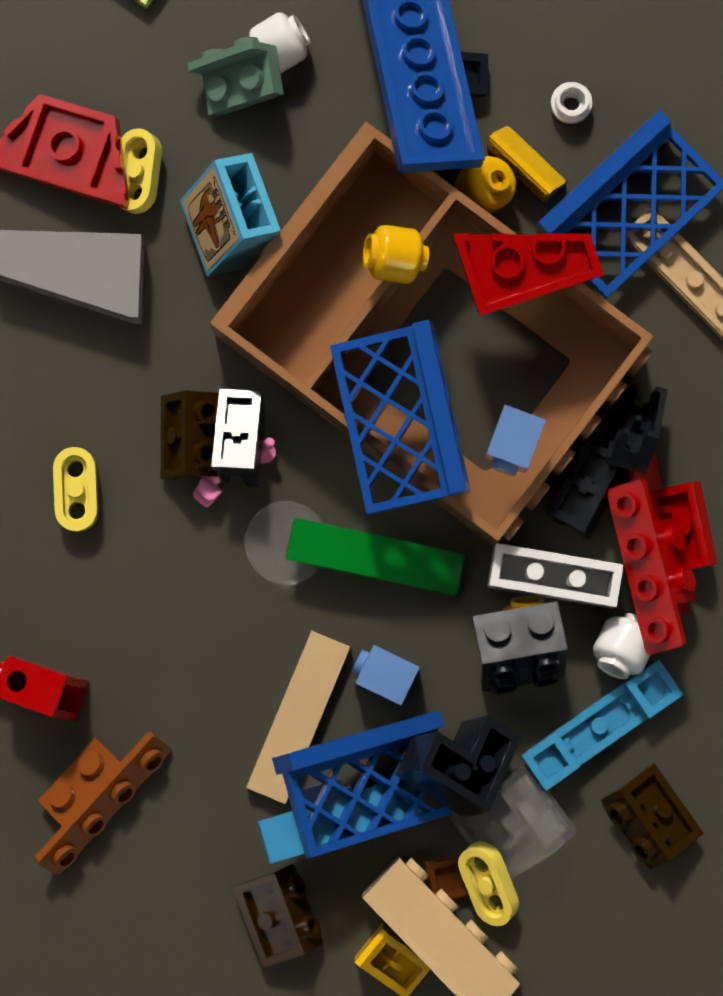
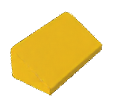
M505 126L489 136L487 149L495 157L506 162L514 172V175L543 203H547L565 185V179L509 126Z

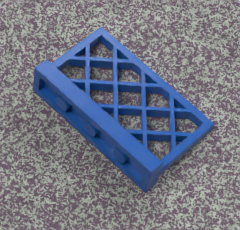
M658 110L538 222L537 233L568 234L572 229H591V237L595 249L596 229L620 230V252L596 251L598 258L620 259L619 275L608 286L600 278L588 281L606 300L723 191V178L671 127V120L661 110ZM668 140L681 152V166H657V150ZM649 157H651V166L642 165ZM686 158L695 167H686ZM632 173H651V193L626 194L627 178ZM657 173L680 174V195H656ZM686 174H703L714 187L704 196L686 195ZM621 184V194H612ZM602 201H621L620 223L596 222L597 206ZM626 201L650 202V224L626 223ZM656 202L680 203V218L674 224H656ZM686 203H695L686 212ZM591 212V222H581ZM626 230L650 231L649 247L644 252H625ZM655 231H666L655 241ZM625 259H636L625 269Z
M428 319L412 323V326L330 345L366 514L371 515L449 496L455 497L471 493L434 324ZM408 338L411 355L402 369L382 358V355L392 341ZM381 344L376 353L367 348ZM360 349L373 357L360 379L346 371L342 353ZM378 362L399 373L386 395L365 383ZM412 364H414L416 378L407 373ZM404 377L418 385L420 391V398L411 412L391 400ZM348 378L357 383L352 392H350ZM362 387L382 399L369 421L357 415L353 406V402ZM388 403L408 415L395 437L375 426ZM422 405L426 421L417 416ZM357 420L366 425L361 434L359 433ZM413 420L427 427L430 439L420 454L400 442ZM371 429L391 441L379 463L365 456L362 444ZM397 445L417 457L404 480L384 468ZM431 448L435 463L426 458ZM366 462L375 467L370 477ZM422 462L437 470L440 489L422 492L409 484ZM380 472L401 484L391 500L380 503L374 502L371 486ZM406 488L416 493L401 497Z
M440 710L272 758L276 775L283 774L306 858H312L455 813L446 806L437 809L429 806L422 801L425 793L419 789L416 790L413 796L397 786L400 777L395 775L412 737L436 731L439 732L438 728L444 727ZM406 747L403 754L396 751V749ZM382 753L398 761L390 781L373 771ZM368 758L366 765L358 761ZM345 764L361 772L352 792L335 782L342 765ZM331 769L328 776L321 773V771ZM310 775L323 783L315 803L302 797L297 778ZM368 778L386 788L377 807L360 797ZM331 789L348 799L339 819L322 809ZM393 793L410 803L404 818L399 821L385 813ZM356 804L373 814L366 831L359 832L347 824ZM418 808L424 811V813L415 815ZM317 816L335 826L328 843L318 846L315 844L311 829ZM380 820H383L387 823L386 825L377 827ZM343 831L350 835L339 839Z

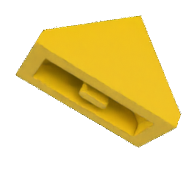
M381 923L355 955V963L361 969L400 996H409L430 971V968L412 949L383 923Z

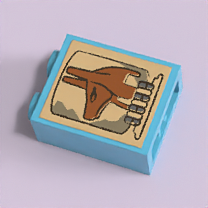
M253 153L214 160L180 200L207 277L244 269L281 232Z

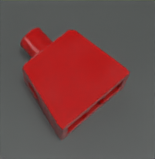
M8 655L5 662L0 661V699L50 717L76 721L89 681Z

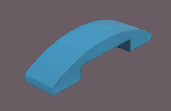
M657 660L646 667L642 673L631 677L523 753L521 758L542 789L547 791L580 768V765L646 719L653 717L684 694L662 662Z
M400 778L397 786L414 796L417 788ZM379 783L364 788L360 797L377 807L386 788ZM393 793L385 813L398 821L402 820L410 803ZM339 796L326 800L322 809L339 819L348 799L344 796ZM356 804L347 824L359 832L366 831L373 814ZM418 808L415 815L424 813V811ZM293 811L256 822L268 864L304 854ZM317 816L311 828L316 846L328 843L335 828L334 825ZM380 820L377 827L386 825L387 823L383 820ZM343 831L339 839L350 835Z

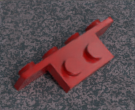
M654 451L646 475L628 470L631 481L646 480L656 520L677 518L678 525L685 535L686 545L684 549L689 568L692 570L718 564L701 482L693 481L664 488L656 451ZM688 603L677 605L680 615L689 613Z
M636 480L609 488L606 492L645 651L648 655L683 647L687 642L677 605L697 600L695 575L689 568L684 549L686 545L684 532L679 527L677 518L656 520L646 480Z

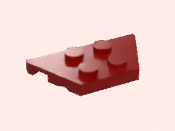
M38 94L25 108L23 115L18 119H14L2 131L5 135L0 139V171L117 207L128 208L129 199L120 122L115 116Z

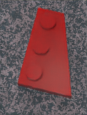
M452 234L479 317L604 275L591 234Z

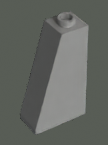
M0 230V281L123 321L142 324L145 241L142 234Z

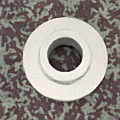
M567 82L558 86L551 98V110L555 117L567 124H576L587 118L592 108V96L589 90L577 82ZM567 98H574L577 100L579 107L575 110H568L563 102Z

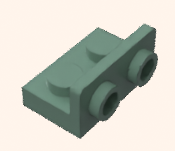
M243 37L235 40L233 47L206 50L201 53V58L187 63L188 72L200 74L203 77L208 115L220 117L284 95L275 45L259 42L257 37Z

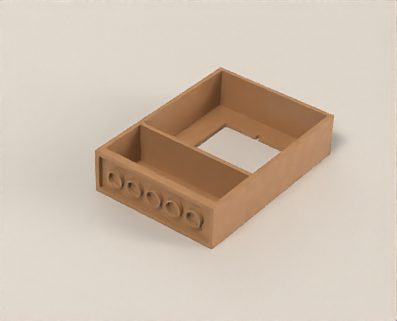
M365 122L214 316L210 325L216 338L350 438L330 345L397 330L444 270L451 271L468 284L452 236L453 233H516L435 172L399 173L392 140L371 124ZM391 225L416 229L422 237L423 245L429 247V262L424 272L419 271L415 280L410 284L376 280L371 276L369 268L363 266L362 258L365 239L369 233L374 234L379 226ZM583 283L502 309L569 361L568 367L532 413V415L546 421L528 470L525 473L517 471L515 477L500 473L492 468L484 471L463 456L471 493L432 500L492 547L499 540L505 544L511 540L524 522L518 516L525 506L531 511L536 507L550 488L544 480L550 473L556 477L560 475L576 454L570 448L575 440L582 444L601 421V418L595 414L601 406L607 411L627 387V384L621 380L623 376L627 373L633 378L653 352L647 347L654 337ZM381 344L367 348L376 353ZM360 349L342 353L346 371L360 379L373 357ZM348 378L350 392H352L357 383ZM362 387L353 402L355 413L369 421L382 399ZM388 403L375 426L395 437L408 415ZM357 420L359 433L361 434L366 425ZM413 420L400 442L420 454L430 439L428 428ZM371 429L362 447L380 461L391 441ZM397 445L385 466L405 479L417 457ZM431 448L426 458L435 463ZM422 462L409 483L422 492L441 488L437 470L425 462Z

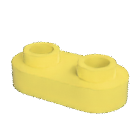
M137 128L128 131L121 138L129 199L128 208L124 210L132 214L143 213L154 204L157 196L162 157V146L159 139L150 132ZM147 147V154L140 159L141 150ZM142 188L140 197L135 200L134 194L136 190Z
M69 447L57 455L53 464L55 516L60 525L67 530L83 532L95 524L99 514L97 465L93 456L85 449ZM75 462L82 463L84 468L83 473L78 477H72L69 474V467ZM75 504H83L85 507V514L79 519H74L70 513L72 506Z
M477 841L472 843L461 853L458 867L477 915L487 924L492 926L505 925L517 913L519 899L503 857L493 845L487 842Z

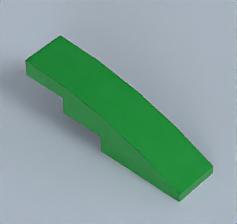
M293 518L285 559L359 577H367L402 586L457 596L465 555L381 535Z

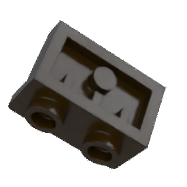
M184 390L161 396L160 479L177 480L195 476L218 477L217 470H212L211 464L219 393Z
M655 763L647 766L619 789L601 799L607 809L610 820L622 830L632 844L635 856L645 863L649 869L671 861L704 834Z
M293 864L232 887L262 968L305 955L322 945L319 921L311 912L306 898L305 883L302 877L297 874Z

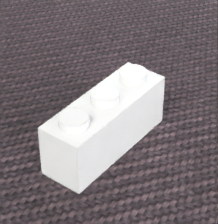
M496 543L493 547L487 588L612 609L617 607L623 564Z

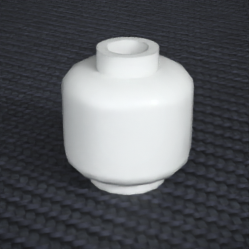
M275 13L254 26L249 32V37H257L259 42L276 46L281 74L307 57L306 46L311 42L306 30L295 15L288 17L284 13Z
M626 613L624 617L614 616L607 619L593 647V654L598 660L597 666L603 672L615 678L627 679L629 675L635 676L642 673L650 657L645 651L637 615Z

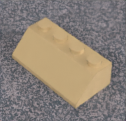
M398 856L362 891V898L455 996H511L520 985L518 979L514 976L519 970L517 966L502 951L495 956L484 945L489 937L472 920L465 925L453 913L459 906L442 888L436 894L424 882L429 875L412 857L405 862Z

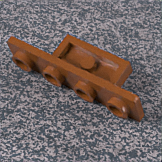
M147 732L121 761L103 742L95 737L38 800L62 827L35 855L34 860L55 875H60L66 868L70 867L84 847L105 829L107 822L113 815L133 798L136 790L142 783L162 766L164 759L171 753L172 749L152 732Z

